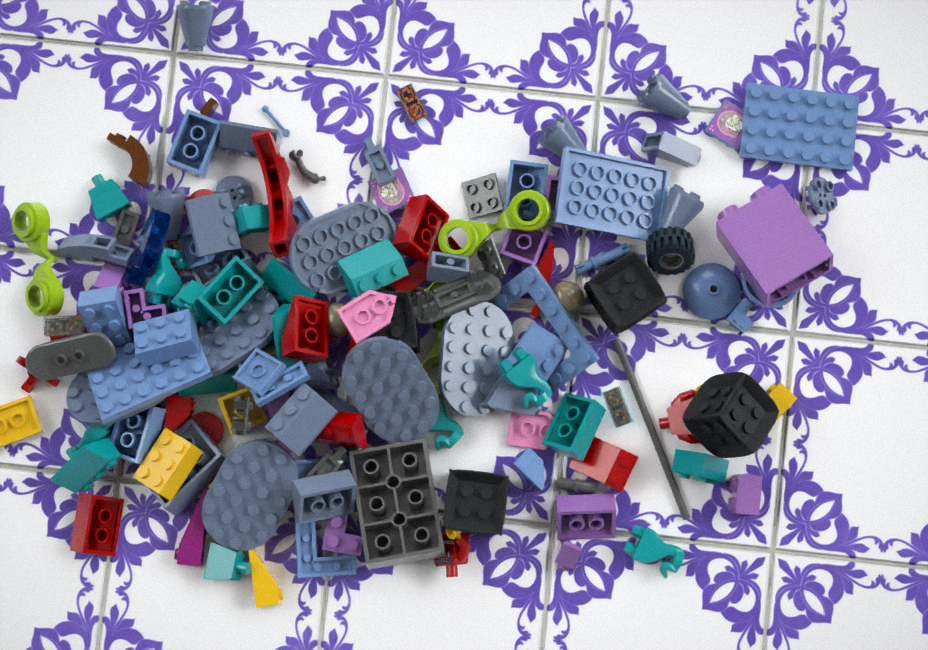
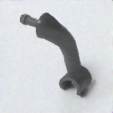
M293 149L289 153L290 160L296 163L300 173L313 184H318L320 180H326L325 176L319 177L317 173H313L305 167L301 159L303 150L299 149L295 154Z

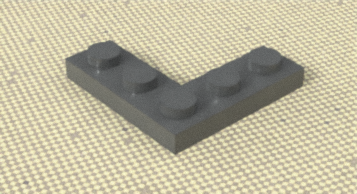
M122 209L112 236L117 238V244L131 247L141 219L140 214ZM135 253L128 266L106 260L103 261L105 264L126 267L127 271L151 278L157 269L156 259Z

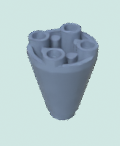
M180 1V5H176L188 51H203L215 10L214 5H211V1H200L199 5H192V1Z
M651 74L647 80L648 86L645 90H641L637 96L639 105L665 115L685 119L692 108L688 101L663 74Z
M563 114L555 120V124L552 127L548 126L538 139L541 146L561 158L563 147L565 146L587 150L569 118Z
M674 184L669 190L659 228H667V226L680 227V229L685 228L703 210L704 203L700 200L701 197L694 192L689 194L684 191L683 187Z
M170 189L159 190V194L158 191L146 192L148 204L160 235L163 236V240L179 239L178 234H180L185 189H173V192Z
M329 352L328 358L317 363L308 362L305 365L311 379L304 383L315 392L332 390L340 386L338 378L341 377V372L337 366L334 367ZM300 385L290 390L289 393L294 394Z

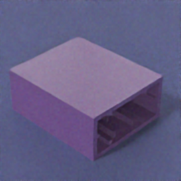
M782 183L773 189L768 185L760 187L750 196L751 201L740 208L737 205L726 207L718 214V221H716L718 240L766 309L833 269L834 254Z

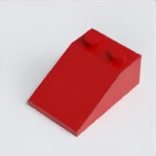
M300 295L293 296L282 337V357L310 363H317L328 358V302Z
M594 437L584 460L580 461L572 458L568 468L618 492H622L638 456Z

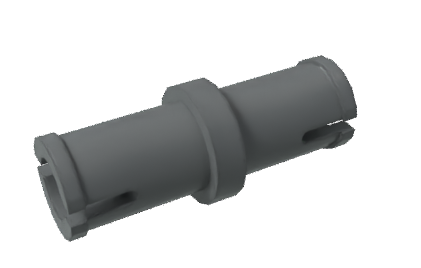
M558 477L557 489L574 491V493L586 492L595 494L596 482L579 480V478L574 480Z

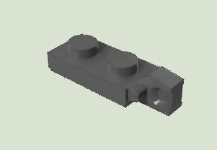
M341 445L335 452L332 450L326 452L304 478L336 472L342 466L343 460L341 457L347 450Z

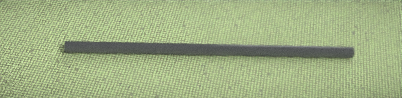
M620 338L615 339L613 343L682 519H689L690 515L673 472H671L670 464Z

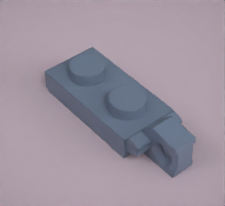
M371 136L364 139L367 147L364 155L379 187L381 188L396 181L397 178L382 146L379 144L375 146Z

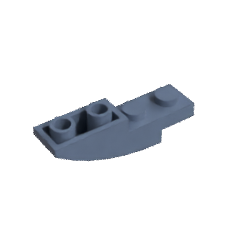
M79 234L66 237L58 247L57 253L93 262L95 258L128 266L135 255V249L117 244V238L98 234Z

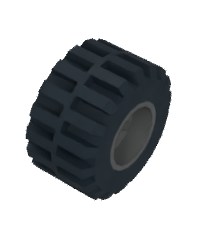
M676 226L662 227L658 231H653L646 240V256L649 268L658 274L668 276L670 274L678 275V273H684L685 270H689L691 265L695 263L694 239L691 233L687 232L684 228L680 229V227Z

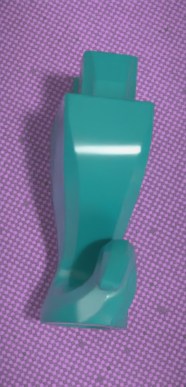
M160 248L157 254L156 272L149 279L145 287V291L149 292L148 303L159 305L161 304L162 295H164L162 304H166L167 307H173L171 301L183 286L180 277L171 265L170 259H173L178 269H184L188 260L184 259L182 251Z
M518 347L511 353L517 360L516 363L512 365L505 358L498 364L500 371L503 373L501 377L513 387L537 389L539 391L538 395L530 392L525 394L523 398L524 408H528L529 401L537 408L552 396V390L548 382L539 376L536 360L533 355L527 353L522 347Z
M440 399L438 418L429 431H451L452 435L450 437L438 435L435 438L434 443L437 451L441 449L440 443L450 449L464 435L462 427L447 416L444 404Z
M115 423L101 427H91L89 425L80 443L66 450L68 457L71 459L83 445L109 437L112 434Z
M634 525L631 535L640 539L637 545L627 541L623 551L630 555L632 559L641 563H651L664 557L672 556V562H663L659 570L665 579L668 577L666 570L677 573L685 557L683 550L676 545L661 541L654 530Z

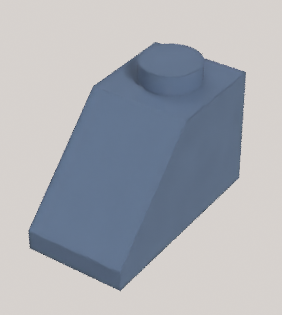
M432 251L427 263L426 280L447 283L468 275L470 257Z

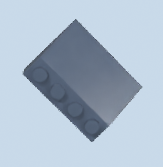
M192 418L175 434L203 451L202 455L172 501L150 489L163 508L175 516L181 513L213 482L227 457L223 450Z

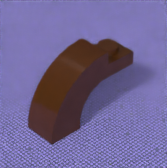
M110 132L106 139L111 144L128 152L131 156L132 168L128 177L148 189L153 171L148 152L132 135L127 139L119 133L114 135Z

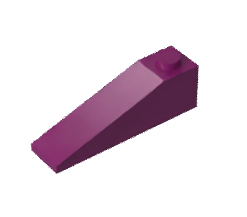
M209 488L204 489L179 543V548L175 549L174 559L177 560L179 565L203 566L207 530L202 520V504Z

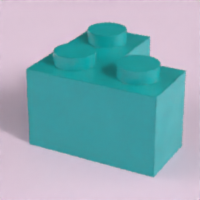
M262 202L255 203L252 206L242 204L237 206V210H233L239 239L251 233L266 232L270 229L268 204L263 205Z
M193 280L187 286L183 285L171 301L175 308L174 312L189 309L196 324L201 323L206 326L207 321L211 320L212 317L205 311L196 297L207 286Z
M675 449L671 472L678 473L679 478L690 479V476H693V480L717 485V482L725 483L729 460L707 453Z

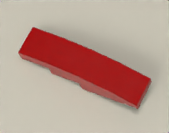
M452 236L448 237V244L453 250L462 249ZM438 247L437 252H442L440 247ZM418 260L407 269L409 275L389 285L394 291H414L427 281V262Z
M552 240L537 266V269L548 284L550 283L554 261V241ZM536 303L529 315L534 320L537 319L541 310Z

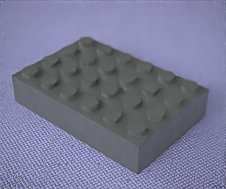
M426 438L349 451L352 476L357 484L356 502L368 570L446 556Z

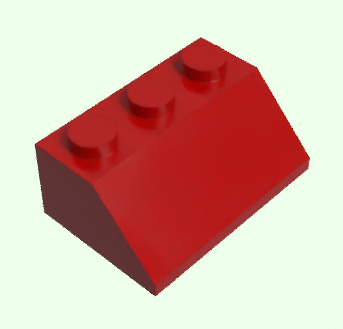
M428 194L410 197L392 244L404 255L428 263L431 252H437L439 247L438 235L443 225L448 222L449 215Z
M338 411L314 439L313 443L366 449L368 446L362 414Z
M79 493L70 551L115 557L124 499Z

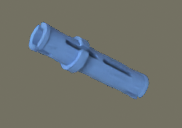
M624 243L621 246L598 256H591L588 260L574 265L578 276L592 270L597 271L599 267L630 254V247H627L629 245Z

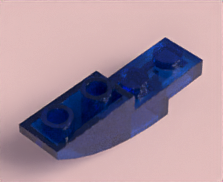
M155 208L152 209L136 241L139 246L123 276L125 282L142 287L148 273H153L166 240L171 216L169 213Z

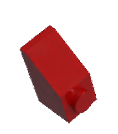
M167 396L164 429L167 428L174 433L192 417V413L196 411V402H193L194 398Z

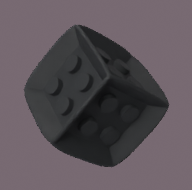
M635 251L600 271L590 281L586 282L583 287L593 307L615 336L631 328L667 302L659 282L644 260Z
M411 291L384 293L397 296L391 323L366 339L385 336L389 339L404 342L415 354L420 353L418 328Z
M730 372L708 378L690 401L682 420L691 434L711 454L720 458H736L751 455L759 449L774 426L779 409L773 399L755 379L743 372Z
M449 469L450 473L447 481L443 514L444 526L442 529L448 528L462 532L499 534L502 536L509 476L482 471Z

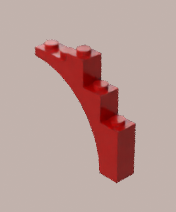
M268 129L252 133L251 139L261 165L267 192L270 219L268 244L274 258L289 256L290 243L298 227L292 215L294 199L288 186L290 170L285 158L280 155L271 130Z

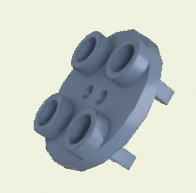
M228 176L222 179L216 186V193L229 192L233 210H237V206L242 204L251 205L253 198L252 188L244 178Z
M823 177L813 178L810 181L809 186L805 187L811 204L807 205V210L812 209L820 215L828 214L830 211L835 210L834 184L832 181H827Z

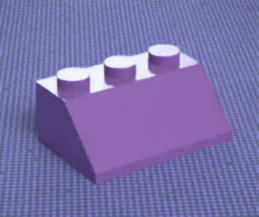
M614 494L556 496L557 540L615 538L616 504Z

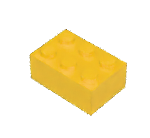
M165 428L133 475V478L169 501H172L203 451Z

